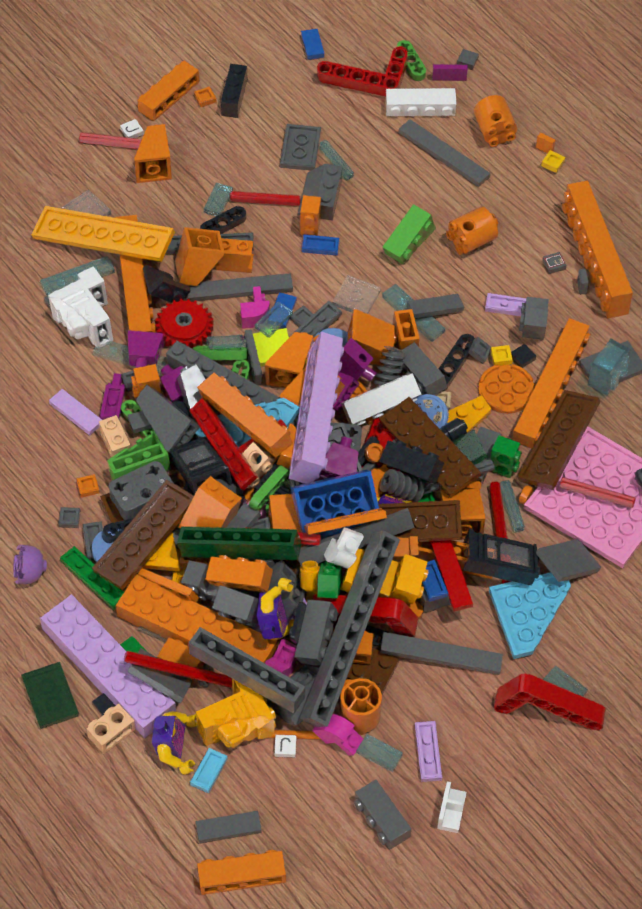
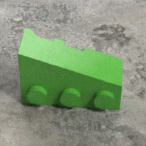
M413 204L383 245L385 254L401 264L408 260L436 229L431 214Z
M154 430L150 431L151 434L146 438L138 439L131 448L128 449L126 447L107 460L112 480L153 461L160 462L166 471L171 470L168 453Z

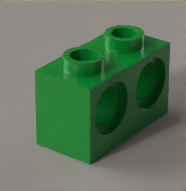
M498 435L491 451L490 460L493 461L495 467L491 472L511 478L513 472L518 471L519 459L522 451H519V442Z
M323 561L318 573V597L338 598L342 584V567Z

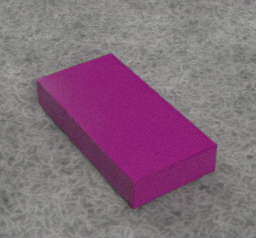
M433 64L432 81H466L467 65Z

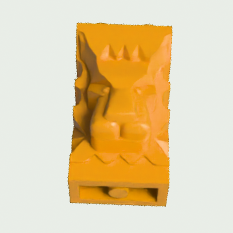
M357 549L355 553L357 558L351 567L345 569L340 590L349 593L365 550ZM404 554L400 562L392 560L378 597L396 598L404 601L406 604H414L417 598H421L424 587L421 585L428 575L429 570L426 569L427 561Z
M232 679V696L196 711L197 730L205 746L207 747L221 740L226 747L235 748L245 740L251 741L256 737L264 739L273 736L274 728H276L274 721L276 715L272 707L268 708L266 697Z

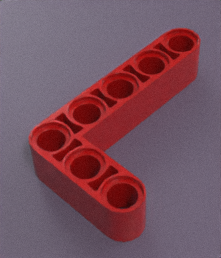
M402 46L393 49L386 74L322 61L317 65L318 80L322 83L386 97V89H400L408 63L407 50Z
M315 594L312 600L331 602L337 609L338 621L347 596L339 595L338 598H322ZM378 597L368 622L387 623L397 635L415 638L419 618L404 601L396 598Z
M524 673L516 676L500 686L496 692L494 710L499 713L508 714L529 703L591 730H601L604 725L606 708L603 705L531 674Z

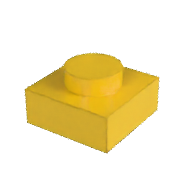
M550 150L543 159L541 166L557 173L564 164L566 157Z
M509 345L491 347L490 352L493 365H512L513 359Z

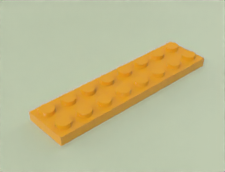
M45 206L31 235L33 239L162 262L175 231L170 227Z

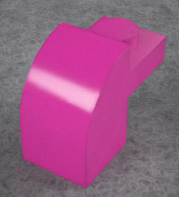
M260 286L253 287L254 302L240 303L242 329L259 327L269 318L270 300L265 301V293L261 294Z
M286 639L281 640L273 658L266 660L265 664L289 677L296 666L295 653L297 646Z
M332 714L328 727H314L312 730L326 744L336 743L349 756L356 753L363 741V738L353 729L354 724L335 714Z

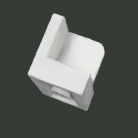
M447 781L437 829L458 833L467 792L451 789V782Z

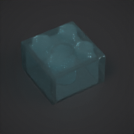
M610 339L591 365L588 386L605 395H608L611 390L614 391L619 384L618 380L621 377L624 378L629 368H627V365L631 360V357H629L630 348Z

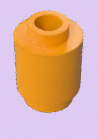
M305 561L300 567V587L307 592H314L318 589L320 567L316 561Z

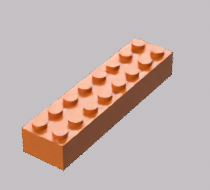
M588 180L567 184V190L564 192L565 202L562 204L564 214L568 216V225L573 229V238L578 242L579 253L584 257L585 269L589 270L590 282L594 283L596 297L600 298L601 310L605 312L607 319L628 315L633 291Z
M139 575L133 578L116 604L117 617L165 640L169 637L174 640L179 639L189 646V641L201 627L263 663L273 658L277 650V640L263 639L260 632L230 618L218 615L217 612Z

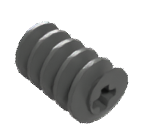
M384 346L388 352H382L386 359H380L384 366H378L382 373H376L380 380H374L375 384L381 386L400 378L397 373L402 371L400 367L404 365L402 359L406 358V354L403 351L391 346Z
M389 469L380 481V490L393 494L396 497L399 496L402 499L405 498L408 501L418 502L424 493V483L419 478Z

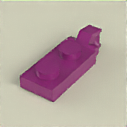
M114 373L112 383L106 384L100 413L102 420L115 415L120 420L121 405L125 394V384H121V374Z

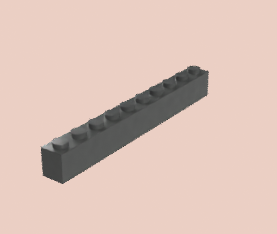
M176 341L166 352L168 364L171 368L176 369L180 366L186 367L188 365L192 367L197 364L205 379L213 373L219 377L223 376L231 387L236 386L240 390L241 395H247L254 405L264 402L270 403L280 399V397L179 341ZM298 415L295 417V419H294L293 422L291 423V424H294V426H295L296 428H297V422H298Z
M384 530L373 532L302 711L300 719L315 727H328L400 541L399 538Z

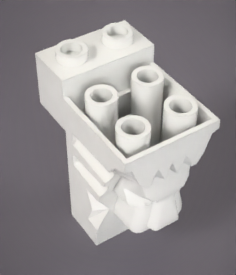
M93 266L77 274L78 281L54 291L48 297L53 319L58 323L62 322L63 326L67 327L71 337L74 336L76 339H81L88 336L91 343L99 349L113 342L110 318L102 308L108 304L105 282Z

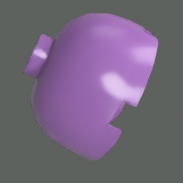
M19 544L16 550H20L19 555L14 556L13 575L14 577L18 576V580L15 583L32 584L41 577L42 572L46 571L47 561L43 560L41 551L36 547Z

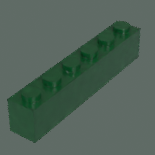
M181 527L177 541L183 557L204 558L224 555L230 558L298 560L302 545L297 529Z

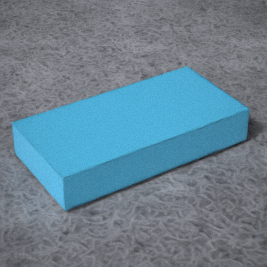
M209 748L190 781V785L210 793L228 760V756Z

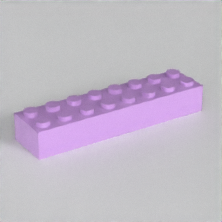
M325 332L320 333L308 352L289 479L305 484L318 479L321 470H324L327 466L328 458L325 457L330 447L328 437H330L333 428L330 423L335 414L333 405L337 399L335 389H337L340 378L337 376L341 370L342 362H340V358L344 352V347L342 346L343 338Z
M72 594L40 618L42 630L102 694L104 693L115 705L120 704L134 719L136 730L144 738L153 732L154 721L157 716H162L169 711L176 712L175 702L170 697L128 672L131 664L124 661L126 651Z

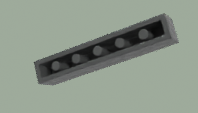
M200 627L189 641L190 655L288 711L295 713L305 699L304 685Z

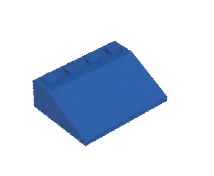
M370 470L290 487L301 532L306 533L304 525L307 523L379 508ZM365 523L346 526L345 528L352 529ZM344 527L315 534H320L322 540L341 533Z

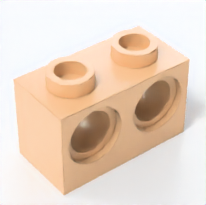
M117 415L99 421L100 434L111 457L126 447L128 449L131 448Z
M252 442L243 452L244 457L258 476L247 487L249 489L258 484L259 478L272 468V464L275 461L263 447L255 442ZM261 455L262 460L257 464V458Z
M117 704L115 707L107 709L101 718L93 720L86 729L88 738L105 754L136 728L134 719L120 704ZM117 719L123 720L120 723H114ZM99 732H106L103 736L97 735Z

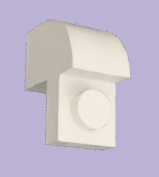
M344 527L338 540L331 539L324 553L326 561L344 568L351 567L357 558L355 553L364 538L363 534Z

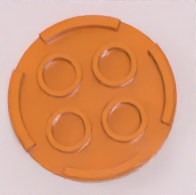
M514 364L512 366L494 365L482 374L478 391L479 396L482 395L492 410L510 414L522 411L525 408L535 386L532 376L522 367Z

